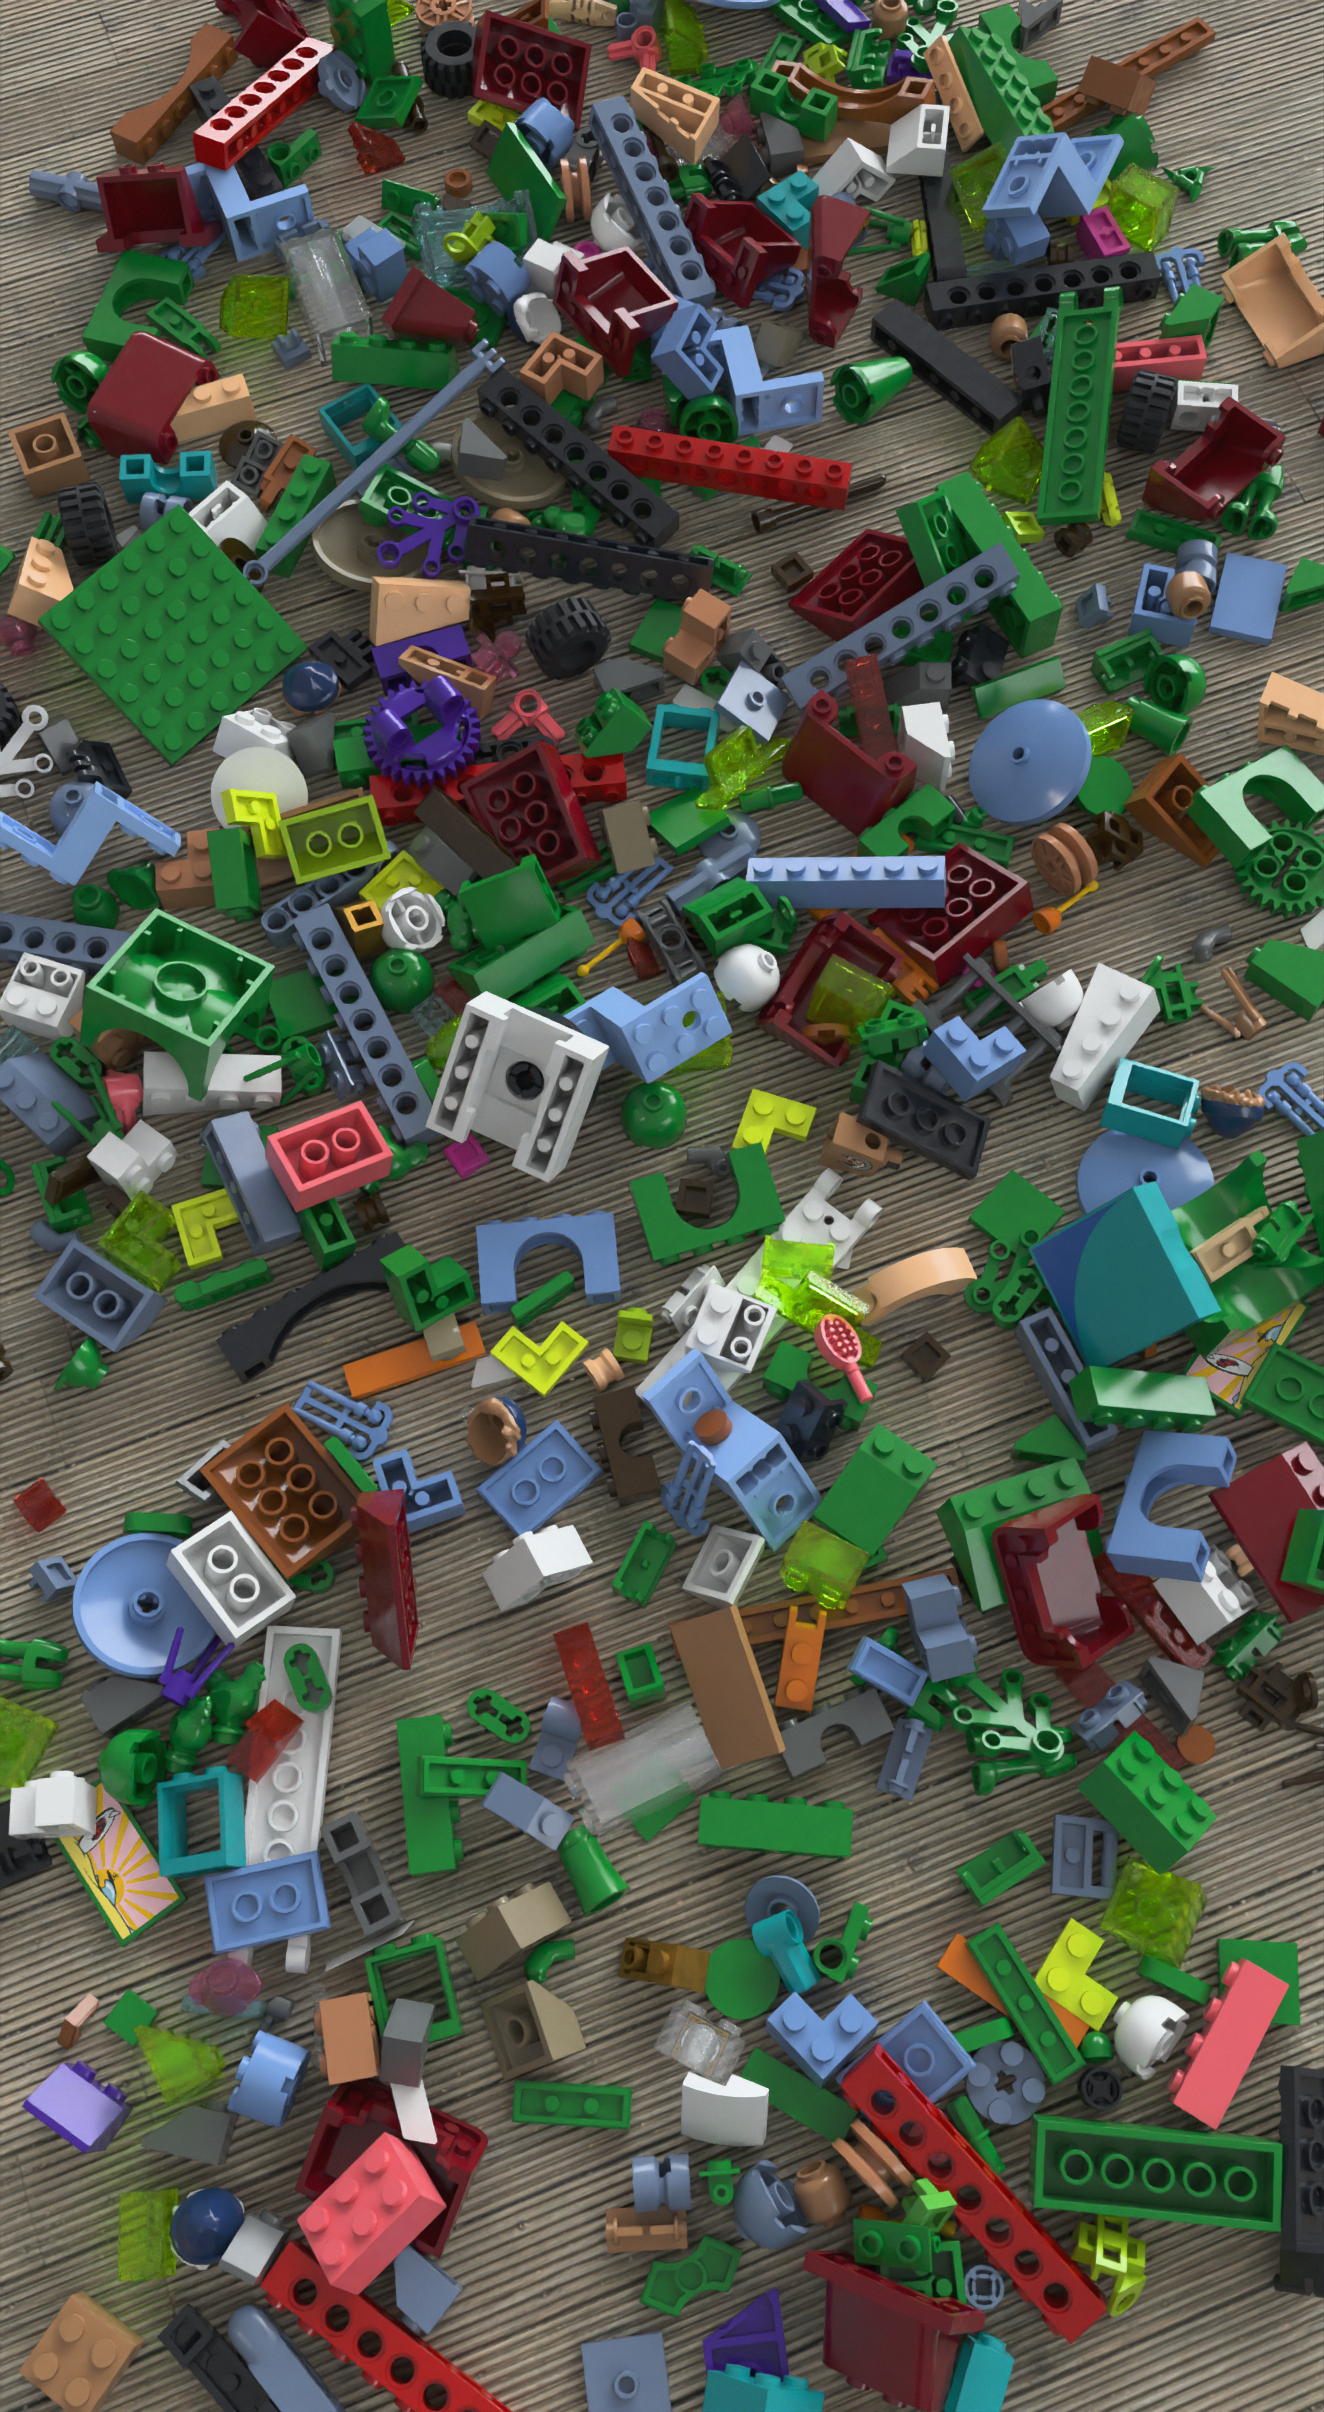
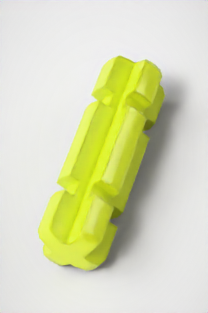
M915 219L911 225L910 232L913 257L925 252L929 253L927 224L924 220L919 221Z
M1104 471L1101 513L1104 525L1113 528L1121 522L1122 517L1115 487L1113 486L1112 475Z

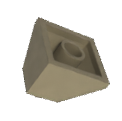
M534 1980L527 1981L480 2003L504 2081L586 2049L574 2009Z

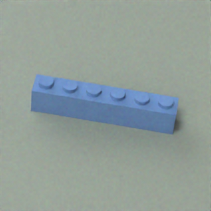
M945 856L749 858L746 881L757 886L772 909H776L777 899L780 896H785L793 909L945 908Z

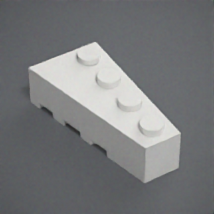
M1098 963L1050 1075L1057 1098L1083 1111L1088 1108L1116 1070L1120 1057H1126L1160 1011L1155 988Z
M144 1051L143 1116L244 1108L268 1109L273 1106H279L282 1093L281 1068L249 1082H245L243 1077L281 1060V1056L221 1054L212 1074L207 1094L199 1102L188 1096L189 1090L186 1077L177 1061L169 1052Z

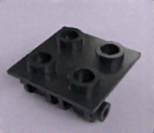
M747 133L720 160L714 158V156H708L704 160V170L720 201H748L771 178L769 171Z
M10 1802L0 1806V1888L53 1865L45 1839L29 1838L27 1840H19L9 1835Z

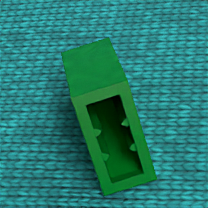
M1270 939L1262 949L1258 946L1253 949L1245 961L1249 966L1243 977L1309 1022L1324 1004V952Z

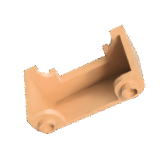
M1284 232L1221 275L1225 285L1221 291L1228 304L1232 302L1236 304L1265 349L1262 355L1270 368L1275 365L1277 369H1282L1324 354V300L1303 270L1299 258L1292 253L1290 248L1292 246L1291 242Z

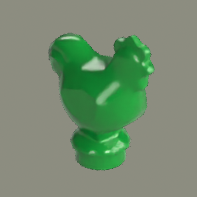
M590 502L583 504V511L567 512L558 506L550 505L544 511V522L553 530L593 537L595 525L598 523V518L602 516V512L597 510ZM558 552L559 560L561 562L566 561L565 555Z
M444 888L435 895L434 899L440 905L444 917H447V927L451 934L450 944L452 949L457 953H467L471 949L473 938L475 937L471 926L473 922L468 912L464 913L461 910L457 897Z
M376 1125L393 1153L390 1174L361 1186L359 1189L371 1197L372 1193L380 1191L381 1181H399L403 1179L413 1167L415 1168L420 1163L427 1162L426 1157L430 1155L427 1143L415 1141L412 1146L403 1148L392 1141L391 1133L385 1126Z
M256 1660L246 1664L245 1672L236 1681L226 1671L216 1669L205 1682L206 1691L211 1696L212 1713L217 1719V1723L212 1726V1742L241 1745L242 1735H245L242 1724L256 1713L259 1704V1691L261 1690L262 1682L266 1679L264 1675L265 1667Z
M196 1695L194 1700L190 1699L185 1708L179 1707L178 1711L171 1717L169 1738L172 1748L164 1752L163 1767L174 1773H192L193 1767L198 1763L195 1755L206 1746L213 1730L210 1720L212 1711L211 1696H203L200 1700V1697Z

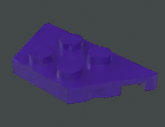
M778 2287L770 2288L702 2340L706 2376L708 2370L725 2371L726 2364L748 2367L751 2369L750 2376L754 2378L756 2373H763L780 2377V2382H783L784 2375H789Z

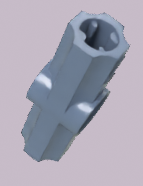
M33 170L29 177L31 196L58 201L64 209L71 212H77L81 207L103 211L97 183L89 182L81 173L70 171L65 177Z
M742 842L716 860L706 858L700 861L694 867L689 878L664 893L665 899L670 904L674 914L677 917H683L685 913L682 910V906L737 877L742 878L747 875L749 858H757L752 847L748 843Z

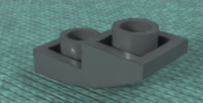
M257 430L246 456L242 455L230 483L259 497L263 491L259 489L263 475L284 443Z

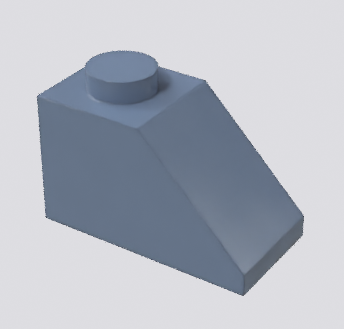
M501 1771L480 1804L538 1843L556 1851L575 1818L544 1796Z
M411 2242L394 2259L397 2307L403 2311V2314L400 2316L401 2320L415 2333L419 2334L423 2330L428 2335L464 2288L428 2255L417 2251Z

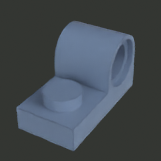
M554 1696L551 1697L543 1717L542 1732L528 1768L530 1771L565 1782L589 1714V1709Z

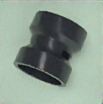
M1090 2068L1081 2073L1078 2078V2096L1083 2104L1089 2108L1109 2110L1118 2105L1122 2098L1123 2089L1121 2081L1110 2069Z

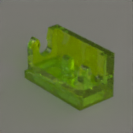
M765 1235L761 1276L831 1283L835 1242H828V1245L775 1240L772 1239L771 1235Z
M178 2188L120 2193L118 2281L159 2280L176 2275L177 2256L171 2251L169 2232L173 2218L172 2210L178 2203Z

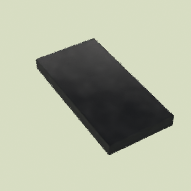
M878 1060L872 1065L856 1122L971 1180L977 1176L991 1119Z

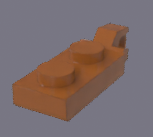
M290 434L263 475L259 489L263 490L264 493L260 497L258 507L269 513L276 500L280 501L303 455L315 457L317 449L295 435Z

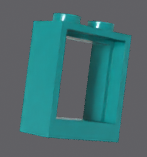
M370 383L354 388L349 393L318 409L323 431L354 470L384 444L375 438L369 437L352 447L338 429L370 411L374 403L380 398ZM391 411L388 422L398 431L403 425ZM398 451L392 458L401 454V452Z
M657 704L646 765L647 786L688 790L696 786L702 792L709 793L720 730V713L708 708L696 709L681 707L676 704ZM664 726L707 731L708 737L703 764L658 759Z
M1120 1057L1099 1126L1179 1149L1183 1138H1190L1195 1126L1196 1118L1190 1116L1191 1114H1197L1202 1096L1196 1094L1199 1080ZM1125 1090L1180 1106L1178 1120L1122 1103Z
M215 1766L206 1768L204 1775L195 1776V1773L191 1772L177 1773L172 1775V1781L157 1783L159 1877L184 1879L246 1866L243 1775L228 1772V1767ZM219 1789L221 1850L188 1856L186 1795Z
M977 2331L976 2337L965 2333L943 2412L1001 2411L1015 2359L1005 2350L1007 2344L1001 2342L1000 2338L983 2331Z

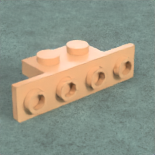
M940 35L923 55L944 106H950L949 119L962 152H967L983 136L984 130L945 36Z

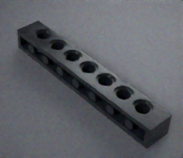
M1153 251L927 283L923 306L928 323L932 324L937 331L993 323L997 317L1007 313L1018 314L1022 318H1032L1049 313L1058 314L1060 293L1077 292L1078 310L1103 307L1104 289L1107 287L1121 286L1123 303L1156 299L1161 275Z
M501 366L477 389L479 408L486 417L490 419L493 417L497 420L509 436H516L522 441L523 446L532 455L537 454L541 457L553 473H560L566 478L567 483L576 492L581 491L585 494L597 510H604L610 515L613 523L620 529L625 528L629 531L639 545L660 549L679 530V513L506 368ZM508 405H515L511 408L506 407ZM530 423H536V424H537V425H535V426H528V424H530ZM553 441L559 442L558 444H549ZM576 459L581 460V462L579 463H572L571 461ZM595 478H602V479H604V480L599 481V482L593 481V479H595ZM619 496H623V497H625L626 499H624V500H616L615 498H616V497H619ZM646 515L648 518L639 519L637 516Z
M471 515L468 524L464 561L471 562V565L478 568L500 567L502 571L512 574L519 573V571L528 572L539 579L556 577L561 578L563 582L568 584L584 582L592 584L593 587L601 590H608L612 587L622 589L624 593L629 595L646 593L651 594L658 600L666 601L674 598L682 600L683 603L688 597L693 598L700 588L709 593L714 570V558ZM494 541L501 542L506 549L501 552L495 551L490 543ZM530 547L534 549L536 555L527 557L522 554L520 549ZM559 552L564 554L567 560L556 562L552 559L551 555ZM585 558H592L596 561L597 565L588 568L581 561ZM616 563H621L628 570L624 573H617L612 569V566ZM653 569L658 575L650 579L643 576L642 571ZM682 574L688 580L683 584H678L672 580V577Z

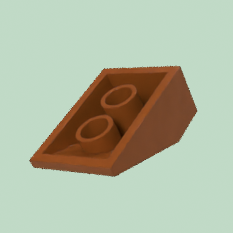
M1181 753L1158 761L1123 806L1144 829L1202 867L1208 866L1219 852V849L1186 813L1194 801L1192 799L1193 794L1202 786L1208 785L1210 787V785Z

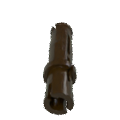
M403 61L394 63L391 68L393 76H411L408 65ZM417 95L407 117L411 129L415 133H423L428 128V121L424 114V103Z

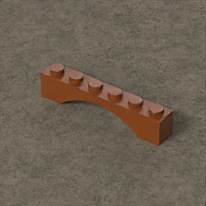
M205 23L190 40L191 54L189 64L179 82L166 95L140 109L126 112L110 130L117 154L143 166L155 155L161 145L194 109L189 85L211 76H215L219 82L220 78L238 59L237 51L232 48L234 43L232 34Z
M776 60L771 69L773 72L788 77V89L798 100L804 101L813 87L838 96L837 118L857 119L891 125L920 104L936 105L934 79L907 76L898 83L885 88L858 90L827 81L802 63Z

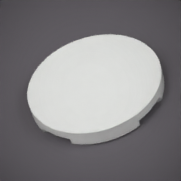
M249 747L231 754L217 769L211 785L212 807L217 819L225 829L241 827V825L227 824L221 792L228 789L276 793L280 813L308 804L307 785L298 766L283 753L267 747Z

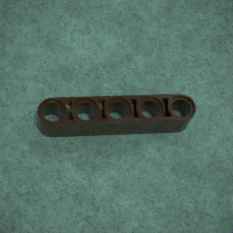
M432 786L414 810L415 815L483 879L520 866L521 862L440 788Z

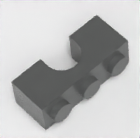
M864 1687L857 1688L845 1694V1702L835 1707H832L831 1703L828 1702L810 1711L812 1717L799 1723L797 1718H794L778 1726L786 1748L785 1751L779 1753V1756L791 1782L826 1765L827 1760L821 1749L820 1739L825 1732L831 1729H842L848 1732L854 1739L858 1750L894 1732L895 1728L875 1688L867 1692Z
M353 1811L321 1827L320 1831L333 1862L340 1869L352 1897L350 1902L365 1937L372 1939L406 1922V1918L362 1816Z

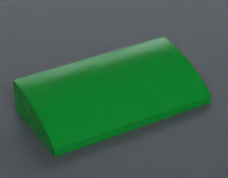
M944 489L896 510L925 588L970 561ZM976 579L975 583L980 587L978 579ZM953 593L948 597V601L953 605H959L965 600V597L960 593ZM970 612L966 616L962 617L961 620L964 621L968 619L969 617L973 616V613Z

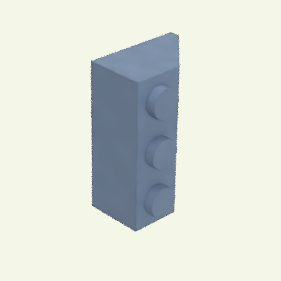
M42 1051L7 1059L0 1065V1105L55 1157L65 1156L84 1136L52 1107V1101H57L90 1132L93 1130L92 1125L100 1120L91 1097Z
M73 1238L33 1295L38 1301L115 1353L148 1330L168 1301L87 1245Z

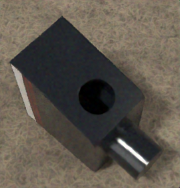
M1038 336L1011 344L1012 375L1017 393L1024 399L1022 410H1031L1034 418H1042L1048 415L1051 378L1041 338Z

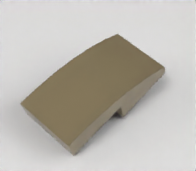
M455 1313L423 1329L432 1363L439 1360H451L457 1357L458 1354L466 1352Z

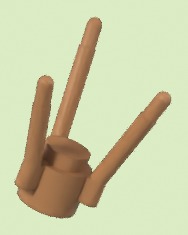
M1227 967L1221 971V975L1243 1007L1233 1017L1236 1024H1231L1204 1005L1199 1010L1227 1029L1235 1039L1243 1035L1249 1041L1268 1026V1023L1254 1006L1232 968Z

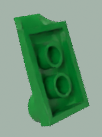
M384 464L378 470L360 500L358 509L366 523L371 526L381 527L388 524V511L395 506L401 507L405 512L437 520L447 515L433 510H429L425 514L415 512L412 507L414 495L418 492H425L430 497L453 502L454 499ZM419 499L416 501L420 506L427 505L425 500ZM463 510L459 511V514L464 516ZM398 514L391 515V518L395 521L402 519ZM406 525L398 528L410 535L421 530ZM456 525L444 533L442 550L446 552L449 546L453 544ZM458 550L451 551L453 556L458 557Z

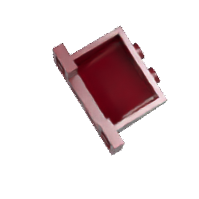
M163 162L147 164L146 169H136L135 164L119 166V171L106 172L96 177L107 232L95 241L98 253L126 251L134 244L180 241L181 247L210 245L223 233L221 220L203 221L186 169L183 166L165 167Z
M701 193L691 194L683 223L691 231L693 244L697 253H700L703 257L704 268L709 278L711 277L714 280L715 286L739 308H749L756 286L792 267L798 259L802 245L751 201L708 200Z
M628 246L581 260L573 251L562 253L553 304L598 354L603 356V360L619 378L629 375L635 347L670 321L674 311H677L679 301Z
M412 266L381 318L385 329L393 340H398L402 337H412L416 339V342L428 343L429 340H443L445 345H454L455 348L464 349L468 343L471 345L480 331L476 311L427 278L415 266Z
M845 2250L806 2252L802 2269L827 2280L822 2362L829 2368L846 2375V2382L849 2385L869 2391L871 2387L883 2393L882 2399L893 2406L906 2408L909 2405L929 2412L942 2410L960 2335L962 2333L982 2331L986 2312L951 2297L931 2298L875 2273L877 2265L855 2262V2255Z

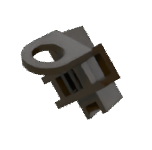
M508 573L485 575L486 589L471 590L470 604H472V613L469 615L470 630L476 641L486 648H492L496 644L495 620L508 619V625H513L512 615L527 614L524 600L526 599L522 586L510 587ZM504 581L503 586H491V582ZM506 601V605L493 606V602ZM478 629L482 630L486 634L488 640L484 639L480 635Z
M1103 811L1091 818V822L1098 825V830L1086 835L1084 839L1093 851L1097 867L1110 860L1114 863V870L1118 872L1130 860L1133 861L1143 853V833L1130 826L1128 820L1113 811Z
M1280 1662L1272 1666L1267 1674H1264L1253 1665L1236 1689V1692L1247 1700L1238 1714L1260 1732L1264 1731L1271 1720L1285 1731L1294 1730L1296 1727L1294 1722L1299 1715L1311 1712L1318 1706L1317 1684L1311 1672H1303L1291 1679L1280 1670L1283 1666ZM1266 1687L1273 1691L1279 1697L1277 1698L1276 1696H1274L1271 1692H1269L1266 1689ZM1249 1710L1254 1712L1262 1720H1259L1257 1717H1255L1252 1713L1249 1712Z

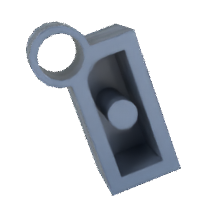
M630 0V12L620 13L616 17L617 42L631 40V35L643 25L651 26L657 34L668 8L669 0Z

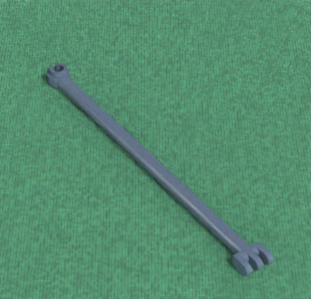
M485 338L471 350L469 355L474 360L259 560H251L245 564L243 575L255 588L263 586L270 570L484 371L491 377L506 363L503 357L497 359L494 364L491 362L498 353L494 348H491L485 355L482 351L489 345ZM256 571L261 577L259 580H250L249 573Z

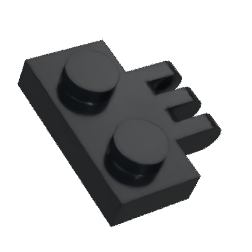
M354 629L342 639L333 630H330L308 647L310 655L316 661L326 663L334 669L338 680L349 692L373 675L372 667L367 662L373 658L371 648L377 646L371 644V641L366 636H363L359 629Z
M83 740L78 746V750H72L67 753L66 757L69 763H72L71 767L73 772L76 773L78 782L95 784L97 781L124 799H127L132 793V789L110 743Z

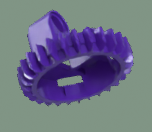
M443 675L435 677L429 683L427 680H424L422 687H417L414 681H411L410 688L407 689L402 684H399V692L396 694L389 689V698L386 700L379 697L380 708L371 706L372 716L365 717L367 726L363 727L365 736L363 741L369 759L373 761L376 769H381L384 777L391 775L394 783L403 778L406 787L409 786L411 781H415L419 789L422 782H428L430 787L434 786V780L440 779L445 784V776L450 774L452 777L457 778L456 769L466 771V761L474 762L473 752L479 751L478 742L481 740V732L476 708H471L470 699L464 700L462 692L458 691L448 678ZM426 706L443 727L415 744L413 734L402 720ZM461 722L463 724L464 729L462 731L461 741H458L457 735L459 731V724ZM403 758L423 760L427 763L428 770H423L422 766L406 765V769L401 768L400 760Z

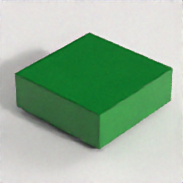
M127 1989L103 2023L129 2044L137 2046L161 2012L134 1991Z

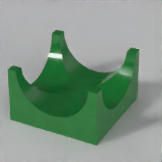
M155 908L85 986L79 1043L92 1049L98 1042L100 1034L110 1029H127L145 1035L161 1045L177 1061L188 1083V1096L201 1102L207 1094L216 1064L240 1023L247 1018V1024L259 1028L264 1022L275 966Z
M1260 1150L1250 1154L1236 1169L1210 1189L1184 1205L1171 1210L1188 1252L1239 1218L1260 1207L1267 1206L1270 1214L1253 1225L1256 1233H1259L1265 1224L1271 1223L1269 1218L1273 1212L1268 1203L1263 1184L1264 1167L1268 1160ZM1296 1243L1290 1249L1289 1257L1281 1264L1275 1266L1270 1264L1255 1267L1254 1263L1259 1257L1255 1254L1214 1282L1208 1284L1221 1311L1185 1329L1184 1332L1203 1359L1208 1358L1314 1296L1324 1286V1257L1312 1255Z

